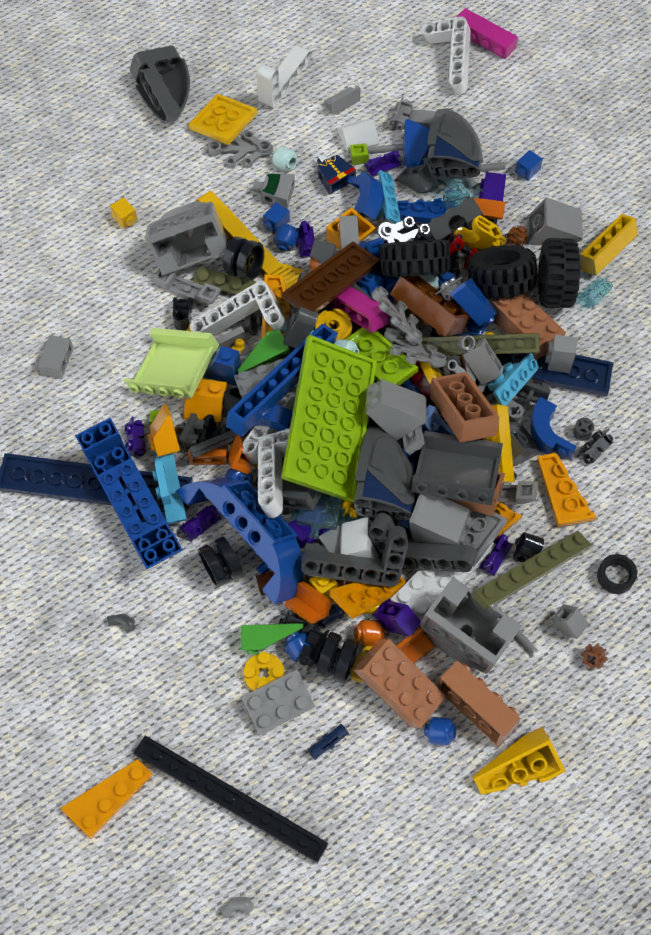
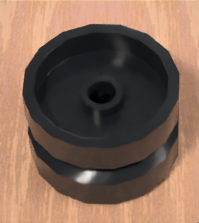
M233 237L224 251L223 269L225 273L235 277L239 276L241 279L248 281L254 280L263 266V245L257 241H248L243 237Z
M223 536L214 540V550L207 544L198 549L200 559L217 588L227 584V575L233 580L243 575L241 565L234 550Z
M331 631L322 649L316 675L327 678L335 667L333 673L334 681L345 684L356 659L359 641L347 638L341 648L342 636Z

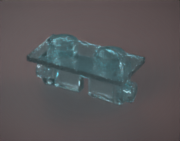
M610 275L604 278L600 276L593 282L594 286L584 290L581 293L583 297L578 301L584 300L587 308L594 307L612 290V282L606 280Z

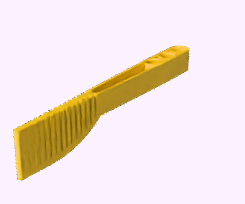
M211 190L195 200L196 202H213L223 225V231L229 241L233 237L239 236L246 238L248 241L260 242ZM263 245L264 262L260 272L264 276L283 275L285 287L288 289L298 281L300 273L305 271L280 263Z

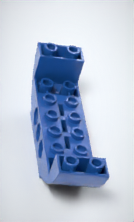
M111 417L75 435L145 568L149 569L183 551L124 445Z
M219 477L192 482L176 490L181 500L187 505L210 500L218 512L223 514L229 521V524L239 532L242 539L254 549V552L275 573L263 588L270 601L276 605L296 597L297 583L303 581L304 574L301 567V550L296 540L298 535L280 515L275 518H268L258 503V491L248 480L240 481L235 478Z

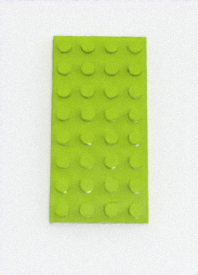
M312 335L306 337L281 479L349 502H354L356 485L358 484L355 476L369 417L366 414L367 388L374 383L376 360Z

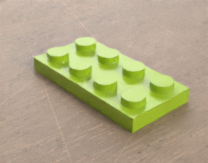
M362 327L345 339L354 341L357 344L359 354L377 361L374 378L377 382L383 379L399 386L418 372V367L415 364L405 361L406 356L402 352L399 356L390 353L393 344L377 330L371 333Z

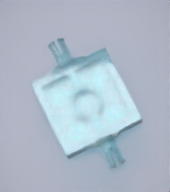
M322 493L313 511L299 510L297 524L312 527L309 535L312 539L313 537L314 539L318 538L319 529L336 530L343 499Z

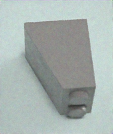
M546 197L527 216V235H529L527 244L542 245L544 240L548 238H572L577 243L580 242L583 237L582 210Z
M381 379L376 383H372L367 388L366 414L397 441L427 422L426 397Z
M420 493L409 521L413 542L465 545L467 529H471L473 523L470 509L444 497Z

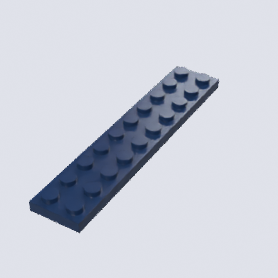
M432 328L430 337H441L436 333V329ZM462 332L461 334H456V335H452V336H464V335H476V334H471V333ZM526 353L496 354L502 366L507 363H520L527 355ZM546 355L536 360L539 369L531 377L533 382L605 397L608 396L613 362L575 355L571 371L566 373L548 370V363L545 362Z
M4 454L0 468V491L112 505L90 464ZM139 470L161 512H165L162 498H157L156 487H159L158 481H154L153 472ZM178 476L180 488L193 482V477ZM183 502L186 514L188 505Z

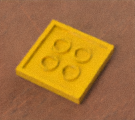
M217 93L191 120L188 126L192 131L229 145L253 120L258 112L257 108Z

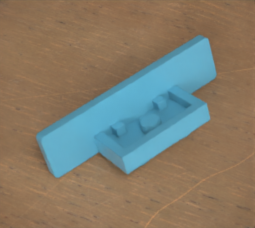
M380 170L378 178L383 187V202L376 220L378 221L385 214L388 221L396 224L401 222L393 177L389 173Z
M528 353L520 363H507L503 365L502 376L488 384L490 391H494L493 394L499 405L506 406L539 369L532 353Z
M156 453L154 454L156 470H152L154 481H158L159 487H156L158 499L162 498L166 521L168 524L186 521L183 501L176 492L180 488L174 454L170 453L157 457Z

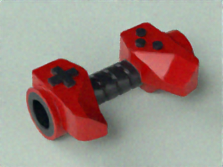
M460 234L452 235L448 241L450 255L459 250L467 255L464 263L466 269H468L467 262L471 255L481 251L479 248L470 249L466 246Z

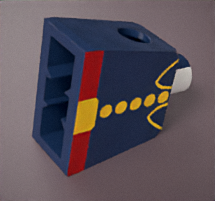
M321 155L317 159L319 163L317 174L329 195L350 184L347 182L349 176H356V169L339 155H334L329 159L325 155Z

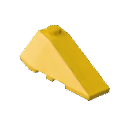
M540 727L521 737L472 777L480 793L483 795L507 790L509 785L519 783L522 787L527 786L528 781L539 779L540 783L546 782L566 772L544 728Z

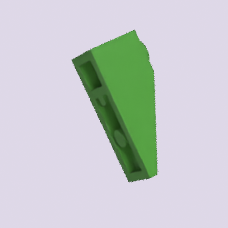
M271 330L265 334V337L260 340L237 370L238 374L255 369L261 365L270 364L290 354L288 345L283 344L284 337L280 330Z
M304 623L241 625V650H247V654H259V650H263L304 628Z

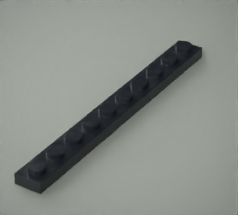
M146 735L133 753L136 757L317 864L329 845L328 842Z

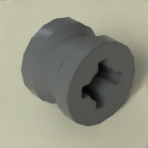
M588 418L578 419L573 429L576 439L581 441L588 440L594 430V423Z

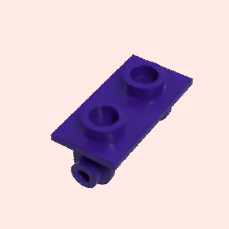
M392 150L390 153L384 154L383 157L379 156L369 159L368 162L364 163V166L371 176L378 175L380 170L385 172L402 164L398 159L400 157L399 152Z
M302 221L299 228H296L298 232L297 242L300 257H307L311 254L315 238L313 226H310L307 221Z
M132 416L124 428V433L127 434L125 446L130 456L136 454V456L141 457L146 452L145 439H138V437L144 438L145 436L144 424L141 420L134 422V416Z
M215 505L205 506L203 510L196 514L198 518L192 517L182 524L180 529L184 534H187L190 542L221 520Z
M505 534L497 537V540L494 541L497 544L495 550L478 567L495 576L513 545L508 542V536Z

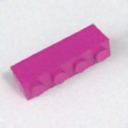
M466 8L457 16L466 19L471 31L470 41L477 43L484 49L504 59L516 49L518 36Z
M353 287L347 289L327 305L332 309H340L346 312L351 321L371 333L389 324L388 314L380 309V303Z

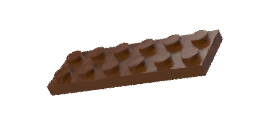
M352 241L282 293V298L297 309L302 307L318 312L378 267L380 259Z

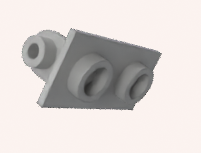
M403 95L400 102L397 101L394 109L396 113H392L390 119L392 124L391 131H393L394 127H397L398 130L404 129L405 120L408 119L413 108L412 102L403 101Z
M453 277L439 286L440 290L435 294L441 293L446 301L453 300L454 298L450 293L461 285L459 280L463 277L458 279Z

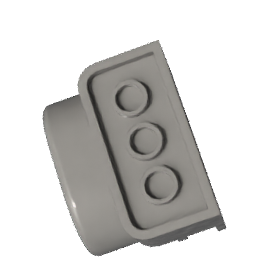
M192 202L166 212L160 220L149 224L146 230V241L162 275L182 268H191L199 262L205 263L213 257L224 254L227 246L223 225L213 202Z
M452 577L424 615L420 626L430 635L434 645L452 659L458 660L461 664L465 663L469 668H476L478 671L488 674L522 625L503 613L498 605H494L485 611L473 598L472 594L474 591L455 577Z

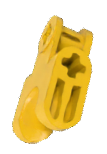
M480 215L473 219L472 230L460 227L453 233V235H462L465 245L470 249L479 248L482 250L484 248H491V246L506 245V238L501 236L500 228Z

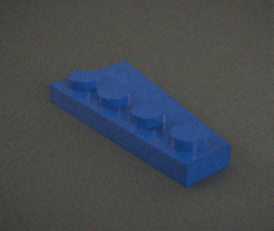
M450 197L449 200L443 201L441 198H434V201L424 202V199H418L411 203L408 200L397 201L400 219L403 221L406 217L410 216L414 219V222L429 223L433 218L443 215L449 208H454L455 197Z

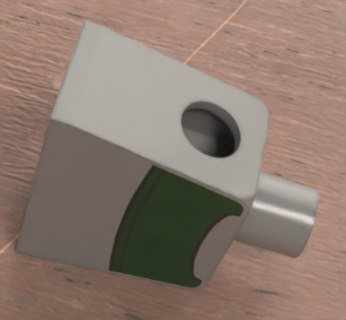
M268 173L264 182H254L253 191L261 192L263 203L273 205L277 202L288 209L295 186V175Z

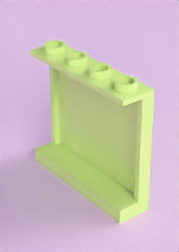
M152 328L149 333L154 339L152 347L135 378H125L124 382L134 393L141 392L149 395L157 394L164 397L174 396L180 399H192L219 346L218 342L211 333Z

